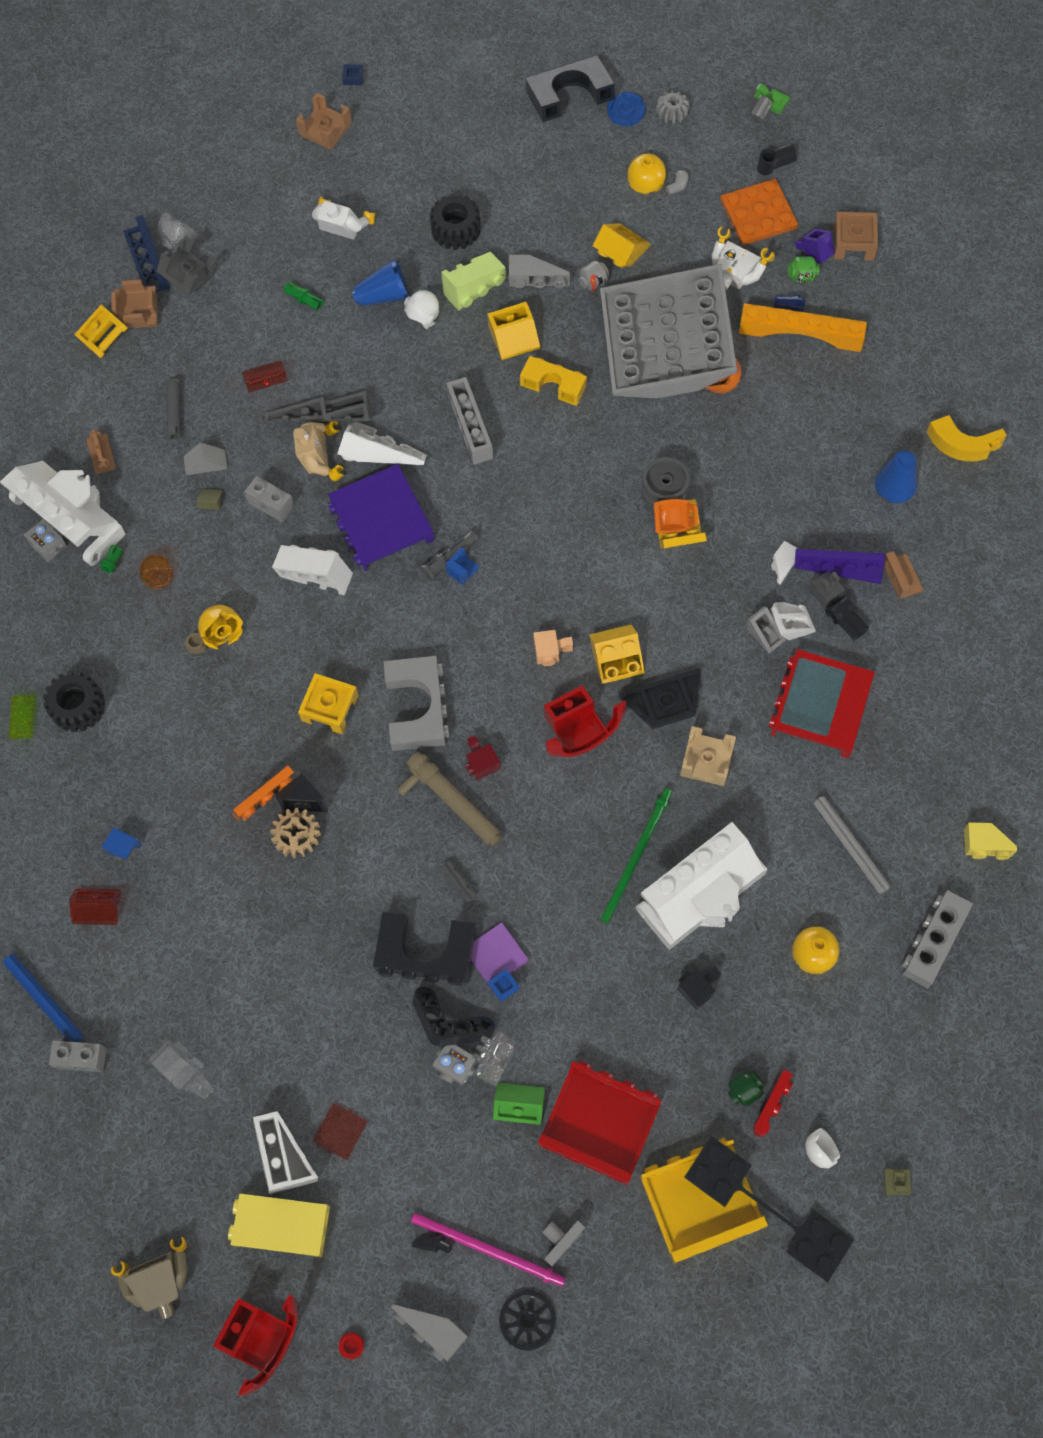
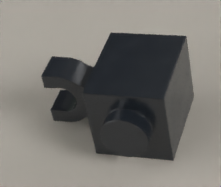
M715 966L704 977L697 970L693 973L688 971L678 980L680 984L677 990L697 1011L715 994L716 990L711 984L720 977L721 973Z

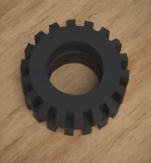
M449 194V197H441V201L437 200L435 206H432L430 212L431 231L434 240H438L440 246L445 244L446 249H449L451 246L453 250H458L457 247L461 246L462 249H465L466 244L471 246L473 240L477 241L478 235L481 232L479 207L476 206L474 200L470 201V197H462V194L457 196ZM452 219L463 220V222L458 224L448 223Z
M70 671L67 672L66 676L62 673L58 675L59 679L50 681L52 685H47L45 689L48 694H44L43 699L45 702L43 704L47 710L46 712L57 726H61L65 731L70 729L72 732H77V728L81 731H86L85 726L89 725L92 728L95 726L94 720L100 721L99 713L104 714L105 711L102 706L105 705L104 695L89 675H83L82 672L78 671L74 675ZM78 693L85 694L84 701L79 707L71 710L64 709V704L70 696Z

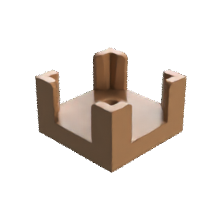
M316 93L312 99L314 111L305 122L302 114L296 119L298 133L332 150L352 124L350 108L341 105L342 114L328 108L325 97Z
M836 212L833 225V234H836L834 259H844L846 251H866L864 260H874L878 248L877 213Z

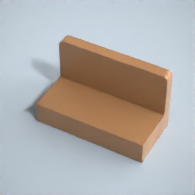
M894 551L886 553L884 567L898 598L902 599L922 592L923 587L907 554L896 557Z

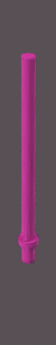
M414 1213L411 1222L437 1234H443L444 1237L538 1276L547 1284L549 1281L563 1287L566 1277L552 1272L553 1269L550 1267L545 1269L417 1213Z

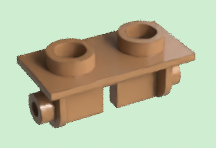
M98 430L90 431L89 438L86 440L95 474L98 475L115 470L116 466L107 433L101 434Z

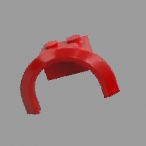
M583 685L543 705L544 717L556 735L553 739L545 742L546 751L554 757H574L599 746L620 725L626 712V702L623 701L613 706V716L606 727L595 713L594 702Z
M288 1295L282 1307V1310L286 1311L287 1314L286 1322L240 1298L235 1302L213 1347L261 1371L255 1378L251 1380L245 1379L238 1392L239 1395L247 1396L264 1386L281 1363L292 1341L298 1322L297 1300L295 1297Z

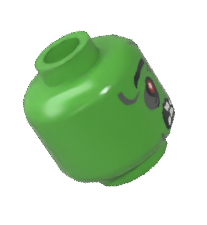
M796 256L788 264V277L794 283H811L814 281L815 276L819 274V264L811 256Z

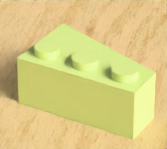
M491 251L471 259V263L463 266L459 264L456 265V270L451 272L444 270L441 272L444 296L458 311L463 307H469L473 300L479 296H485L492 287L501 285L506 279L505 266Z

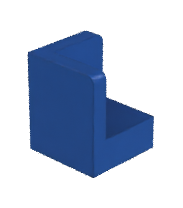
M463 547L445 564L446 573L462 585L479 568L476 563L466 556V549Z
M113 827L102 848L106 853L114 857L117 855L127 859L134 846L140 849L141 843L136 838Z

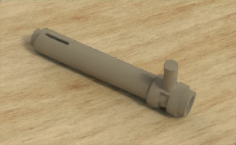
M416 752L407 761V765L413 774L397 791L404 796L420 780L424 785L427 784L487 845L496 846L502 839L501 832L439 772L440 769L434 763L429 762L430 759L425 754Z

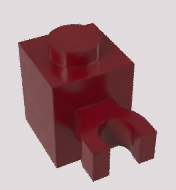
M475 735L467 739L468 746L472 752L466 755L467 763L464 765L469 776L474 775L476 780H479L501 769L500 761L490 743L481 747Z

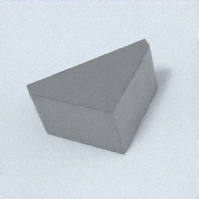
M199 443L184 455L186 475L228 469L226 452L218 447Z
M766 606L748 619L747 630L768 653H771L786 641L781 636L777 624Z

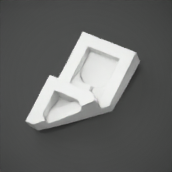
M786 541L782 543L774 554L771 565L772 570H775L777 574V583L780 585L795 565V551L798 549Z

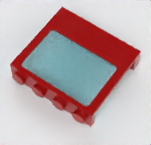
M797 649L795 656L790 655L786 667L790 669L789 676L784 675L782 680L783 696L778 694L775 707L779 708L777 715L772 714L768 726L772 728L771 735L775 736L776 732L779 731L842 750L840 756L849 759L875 672Z

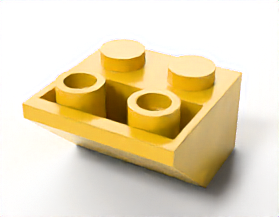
M527 302L488 313V328L501 360L540 349L535 323Z
M632 624L589 635L602 684L645 673L638 633Z

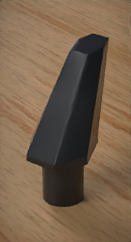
M443 1234L417 1238L412 1243L414 1248L435 1253L441 1250L448 1254L451 1252L453 1245L444 1241Z

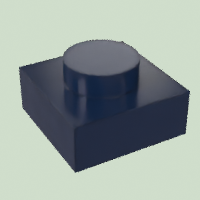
M344 64L343 85H362L363 65Z

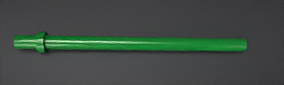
M664 788L660 798L656 799L655 809L600 921L609 924L664 809H667L669 806L668 801L672 794L670 789Z

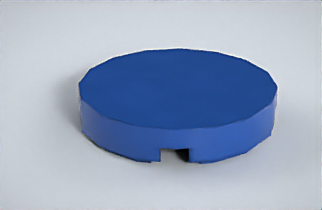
M622 92L618 96L616 94L615 99L609 101L607 106L608 117L611 121L626 127L639 123L644 118L646 111L643 99L631 92Z

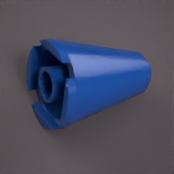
M394 259L354 286L355 291L352 292L356 304L360 303L361 306L406 300L410 296V292L405 290L407 282L400 265Z
M909 451L898 452L877 473L875 489L881 497L892 503H903L915 494L918 482L914 454Z

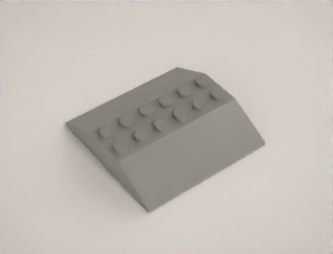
M721 264L600 288L613 396L663 398L699 391L738 372Z

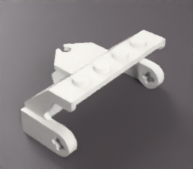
M44 461L15 467L0 481L10 491L9 499L16 505H21L24 502L75 546L79 547L89 536H99L83 554V560L90 566H94L108 553L111 545H116L126 535L122 526L100 508L99 491L95 485L91 486L89 475H86L85 478L81 477V475H84L83 470H62L57 473Z
M731 822L642 891L641 896L645 901L638 904L636 910L670 950L699 926L725 927L724 923L727 917L728 921L731 922L732 917L740 909L738 895L763 877L767 868L756 856L748 839Z

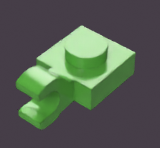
M760 83L754 95L757 99L760 96L769 98L773 102L769 110L779 115L790 100L789 96L775 89L769 92L768 88Z

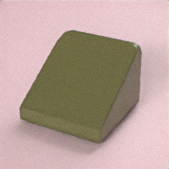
M201 489L197 498L199 509L220 510L223 490Z

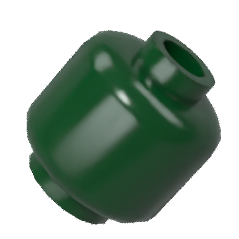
M742 1070L729 1081L728 1085L731 1091L728 1092V1095L736 1105L741 1103L748 1107L763 1095V1087L765 1085L753 1070L751 1072Z

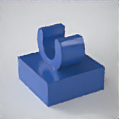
M507 969L487 982L500 1003L520 990L519 985Z

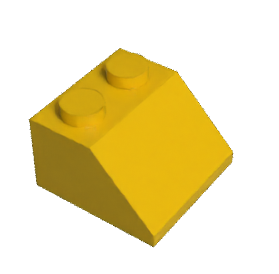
M616 223L603 224L592 246L598 249L597 252L600 255L610 257L614 260L613 263L624 268L632 266L651 246V243L622 224Z

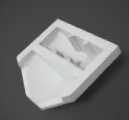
M776 602L770 609L781 636L787 640L816 632L805 605L798 606L786 602Z

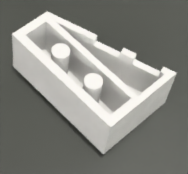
M278 1111L253 1117L269 1195L317 1182L318 1177L298 1147Z

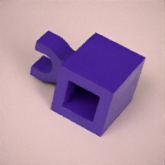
M815 228L807 235L802 236L803 241H795L796 249L805 250V255L813 257L816 263L825 262L827 258L835 253L831 231Z

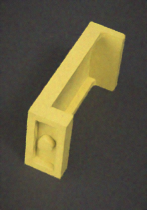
M239 1194V1199H235L233 1205V1214L236 1216L234 1225H230L228 1240H231V1245L236 1247L322 1257L330 1206Z

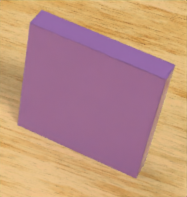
M502 922L474 941L472 963L486 983L503 970L507 969L511 974L529 961Z

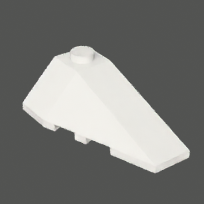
M350 421L337 453L347 461L424 465L427 457L426 454L406 444L396 445V442L393 440L394 438L388 435L386 437L376 435V429L357 421Z

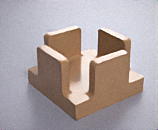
M142 280L121 281L123 289H115V292H111L112 311L115 317L127 328L158 326L156 287H145Z

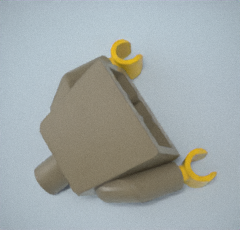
M181 1237L182 1244L180 1247H175L173 1239L170 1241V1246L175 1251L174 1254L170 1251L131 1269L127 1263L120 1261L122 1265L120 1273L117 1272L116 1267L112 1266L111 1273L119 1277L117 1282L124 1299L136 1307H142L145 1312L158 1308L162 1319L175 1314L176 1311L171 1301L179 1298L180 1290L185 1286L188 1270L186 1253L183 1252L187 1247V1243L183 1237Z

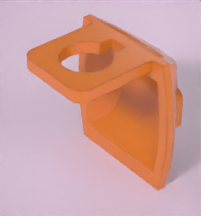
M669 499L653 503L655 533H679L691 530V526H698L697 504H690V500Z

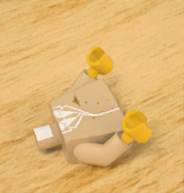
M331 421L326 425L324 423L308 422L302 424L300 428L294 429L295 453L308 474L329 475L333 481H338L344 476L340 474L344 470L342 466L337 465L333 469H329L324 431L328 436L339 432L340 430L333 428L338 424L337 421Z

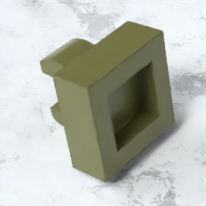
M884 1169L885 1195L910 1196V1170Z

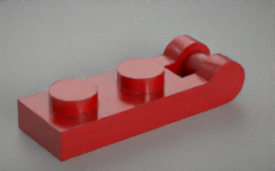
M783 1070L753 1127V1132L758 1137H763L769 1132L770 1124L768 1121L771 1115L777 1116L782 1106L779 1102L782 1094L787 1096L793 1085V1082L790 1081L793 1074L786 1070Z

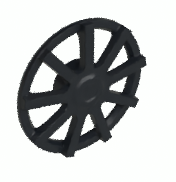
M521 1291L512 1295L504 1303L500 1312L499 1324L501 1332L509 1344L517 1349L530 1351L544 1346L550 1340L555 1330L556 1316L553 1306L546 1297L534 1291ZM531 1295L528 1309L524 1308L520 1296ZM535 1297L545 1303L537 1311H533ZM514 1299H516L520 1308V1313L507 1308ZM549 1308L551 1320L539 1319L538 1315ZM507 1313L516 1317L517 1321L504 1325V1314ZM538 1324L551 1325L547 1336L537 1327ZM518 1326L519 1331L512 1340L508 1336L506 1329ZM532 1331H535L543 1339L540 1343L532 1345ZM523 1332L527 1333L528 1346L516 1343Z

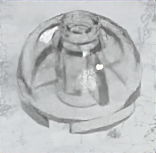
M163 212L157 224V233L163 240V246L173 251L174 248H178L180 240L185 236L189 237L193 242L198 235L195 230L185 223L176 220L177 218Z

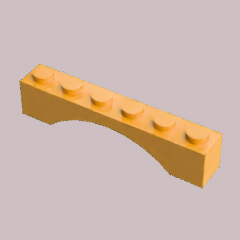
M744 303L739 334L759 337L784 333L801 334L823 340L838 349L861 352L867 322Z

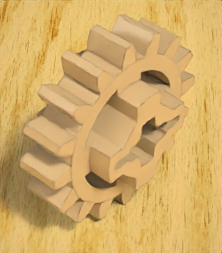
M295 808L294 813L287 809L286 816L279 814L280 821L272 822L276 829L270 830V833L275 836L271 840L273 844H277L276 849L278 852L283 850L284 856L291 852L293 858H296L297 853H301L304 857L305 850L313 852L311 845L319 844L315 837L321 836L320 831L316 830L320 825L318 822H314L316 818L313 814L308 817L306 809L302 814L298 808ZM301 821H305L310 828L303 826ZM295 829H298L299 832L296 833V836H293L292 833H295ZM281 838L288 839L290 846L285 844Z

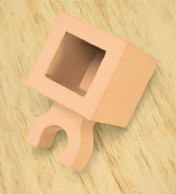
M555 630L534 632L537 664L552 666L555 662H559V652L573 651L572 637L557 640Z

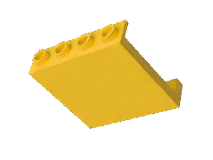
M726 1138L718 1140L736 1153L733 1140L726 1141ZM703 1147L690 1151V1156L681 1159L680 1155L666 1161L668 1165L658 1168L656 1164L645 1168V1174H642L640 1177L673 1264L768 1226L765 1217H762L757 1203L742 1191H736L727 1205L723 1207L684 1178ZM745 1176L742 1182L743 1187L752 1193Z

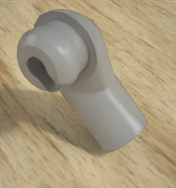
M685 170L677 171L675 183L665 186L668 195L675 194L686 188L689 176Z

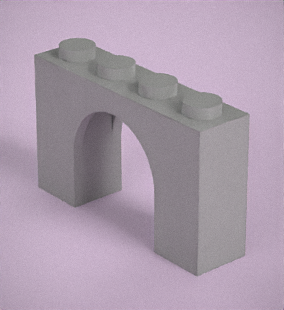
M436 656L383 661L387 689L417 687L424 690L431 698V706L421 718L413 721L389 723L392 751L445 746V738H449L448 725L443 724V718L447 717L446 704L441 703V697H445L444 683L440 684L439 677L443 676L442 663L437 662Z

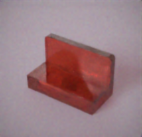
M280 360L242 372L248 393L288 381L284 366Z
M75 889L69 899L72 924L117 925V906L121 900V890Z

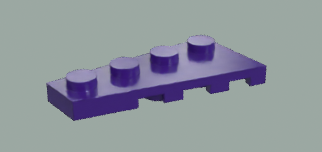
M796 549L794 568L818 573L830 571L831 573L835 572L840 577L881 584L885 553Z

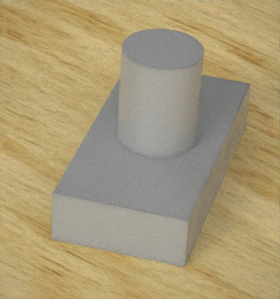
M577 1221L565 1234L551 1222L543 1231V1234L555 1247L544 1260L553 1267L585 1230V1227Z

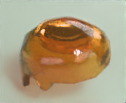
M158 554L148 555L140 564V578L146 587L156 590L165 588L171 583L173 569L166 557Z

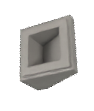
M760 96L752 110V114L760 119H764L773 102L765 96Z

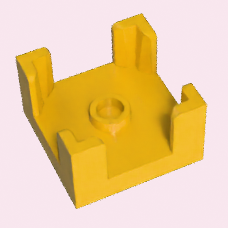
M315 673L298 711L301 721L312 724V720L330 725L333 732L343 735L347 725L345 718L351 703L353 705L356 704L359 696L356 686Z

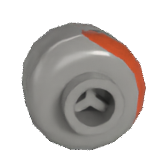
M592 261L582 267L579 271V284L583 289L587 288L590 291H595L605 285L609 276L606 265L603 262Z

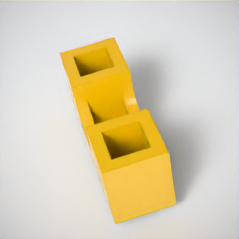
M529 356L520 374V386L540 392L545 383H557L559 385L558 399L577 406L587 387V376L578 371L568 370L559 364L554 365L546 362L542 358Z

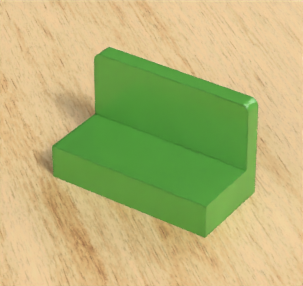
M497 1083L493 1120L541 1125L545 1088Z

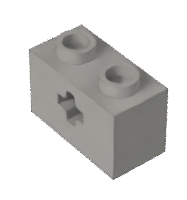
M258 476L253 479L244 491L249 504L282 523L295 507L291 495Z
M53 1041L49 1065L55 1069L103 1072L107 1048L101 1044Z

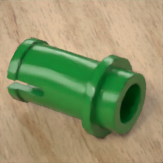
M111 545L105 558L100 561V569L106 573H112V571L116 570L115 565L123 553L120 547H117L115 550L116 545Z

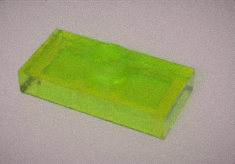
M34 695L12 696L8 736L10 740L33 739L36 700Z

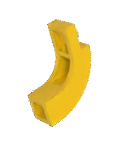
M950 415L930 422L927 429V434L931 441L941 452L954 459L971 462L987 459L990 451L999 449L1007 436L1003 428L979 437L968 436L957 429Z

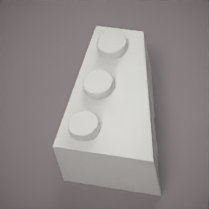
M281 545L272 566L282 578L306 585L308 581L320 584V589L326 590L327 587L337 589L338 594L345 595L353 572L336 551H322L313 547L308 549L300 548L297 545Z

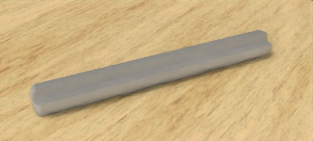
M824 796L816 799L814 802L815 807L878 893L886 892L890 888V884Z

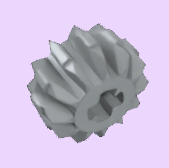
M671 90L670 93L664 92L663 96H659L656 111L659 120L664 119L665 124L669 120L672 121L673 125L676 120L681 123L683 118H686L688 115L689 101H687L686 95H681L680 91L674 93Z

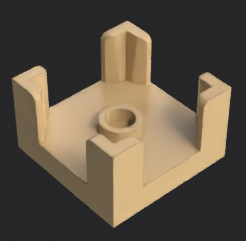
M692 726L680 776L724 786L736 736L725 734L724 740L701 735L703 729Z

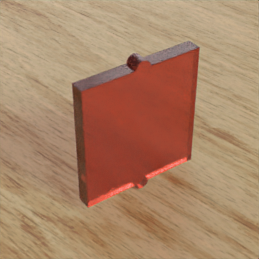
M333 1103L312 1142L327 1149L329 1154L334 1153L348 1160L368 1121L354 1115L352 1110L347 1111Z

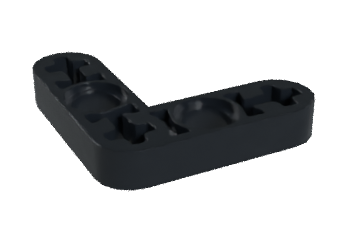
M420 987L415 990L412 1003L426 1036L433 1045L449 1046L485 1041L492 1037L495 1023L492 1019L479 1016L447 1021L433 990L427 987ZM426 1014H434L437 1019H430ZM456 1029H464L467 1034H460Z

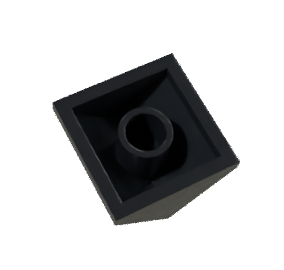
M302 773L276 794V800L282 810L289 809L294 811L295 808H298L299 811L306 809L309 812L328 813V807L323 797Z

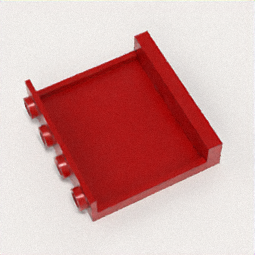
M572 1061L571 1068L539 1138L538 1146L628 1186L662 1100L658 1099L659 1095L652 1091L645 1090V1092L635 1089L636 1085L629 1081L623 1080L621 1083L614 1080V1075L601 1070L600 1073L591 1070L592 1066L583 1061L575 1063Z

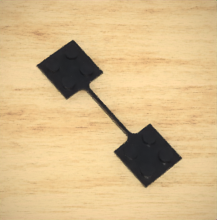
M710 1136L684 1178L723 1207L727 1205L736 1191H742L794 1229L795 1238L786 1253L828 1282L854 1239L814 1210L811 1211L803 1225L796 1226L743 1187V1179L752 1165L713 1136Z

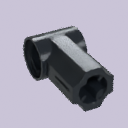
M787 145L776 150H762L757 164V171L761 175L767 176L772 174L774 169L796 162V149L793 145Z
M842 596L825 609L826 615L834 620V624H839L853 641L863 636L869 629L866 623L856 614L852 602L845 596Z

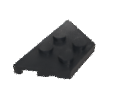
M698 668L620 692L619 698L622 702L625 701L626 705L652 729L694 717L701 670Z

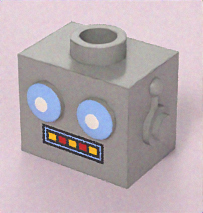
M44 519L24 534L28 543L47 563L67 547L62 538L63 534L54 527H51Z
M457 1045L444 1046V1048L438 1051L437 1059L433 1064L434 1069L441 1073L439 1075L440 1078L450 1084L455 1081L463 1086L467 1082V1078L475 1072L474 1066L478 1061L475 1056Z

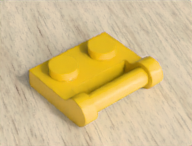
M101 304L74 335L102 358L105 355L104 351L122 331L125 332L128 328ZM113 324H115V328L97 347L95 344L109 330V328Z

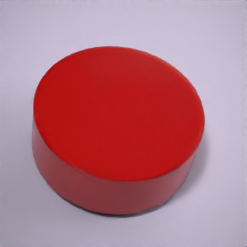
M347 1333L339 1341V1352L346 1359H356L364 1351V1340L357 1333Z

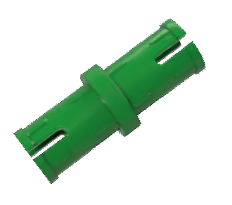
M288 281V284L286 283L284 287L286 294L296 298L300 304L304 303L317 312L319 311L318 306L321 308L324 304V300L310 293V290L297 286L292 281Z

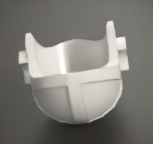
M419 290L411 297L408 296L406 298L404 311L410 319L422 323L425 329L436 323L434 320L439 314V302L432 292Z

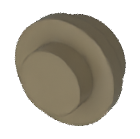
M199 633L190 634L185 641V647L191 654H200L207 648Z

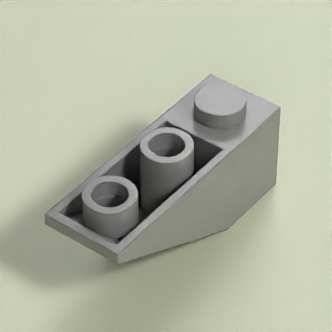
M509 255V286L523 288L524 286H535L537 288L544 286H555L558 288L570 286L569 271L531 255Z
M394 1304L391 1307L395 1311L392 1316L403 1326L407 1322L414 1329L411 1334L421 1344L424 1341L432 1346L430 1352L440 1362L443 1358L449 1361L468 1338L448 1318Z

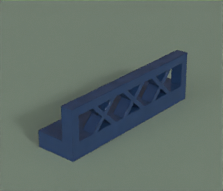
M143 215L137 216L135 218L138 226L123 232L140 279L145 287H147L150 278L158 280L160 285L155 286L157 292L167 289L169 286L166 278L157 272L159 258ZM141 232L142 236L137 242L130 239L129 235ZM139 247L147 249L144 257L136 255ZM145 262L153 265L149 273L141 270Z

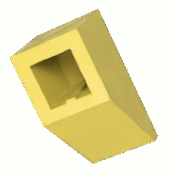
M969 822L964 828L965 855H972L974 859L995 856L998 860H1006L1017 851V846L992 823Z

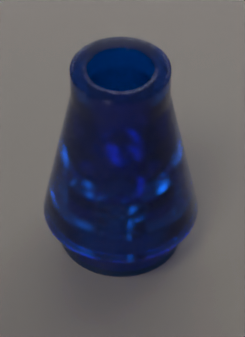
M800 295L775 297L774 308L798 312L804 311L805 297Z

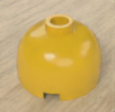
M650 153L637 156L630 163L627 171L629 185L636 192L643 194L659 191L666 181V168L662 160Z
M214 605L201 614L198 622V631L201 639L208 647L219 649L218 646L229 640V645L239 639L243 632L241 628L243 621L232 608L225 605Z
M809 927L802 930L796 936L792 945L794 961L803 971L810 974H823L829 971L837 963L840 955L839 943L835 935L823 927Z

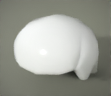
M819 1128L807 1137L805 1148L807 1156L812 1163L819 1168L826 1169L837 1164L840 1153L834 1141L825 1130Z

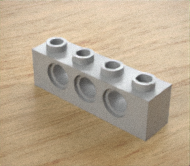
M464 377L447 382L448 398L473 465L493 459L492 444L467 378Z
M949 890L943 896H937L932 906L936 910L933 916L928 914L922 925L926 929L923 935L918 934L914 940L912 947L916 949L912 956L909 954L906 956L902 967L905 968L902 975L927 989L933 984L973 903ZM940 914L948 915L950 917L951 922H944L941 919ZM930 934H937L940 937V943L933 942ZM920 954H927L930 958V963L923 962L920 959Z

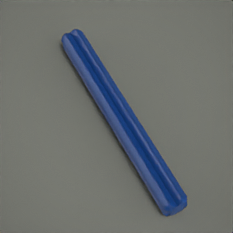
M14 954L7 956L3 961L5 967L69 1042H81L83 1034Z

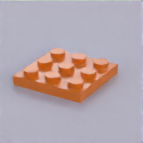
M776 178L720 196V201L742 246L798 228V222Z
M286 766L234 808L232 815L235 819L239 821L242 818L246 821L255 813L257 805L260 804L263 807L271 801L276 790L281 791L292 781L291 777L294 773L292 769Z

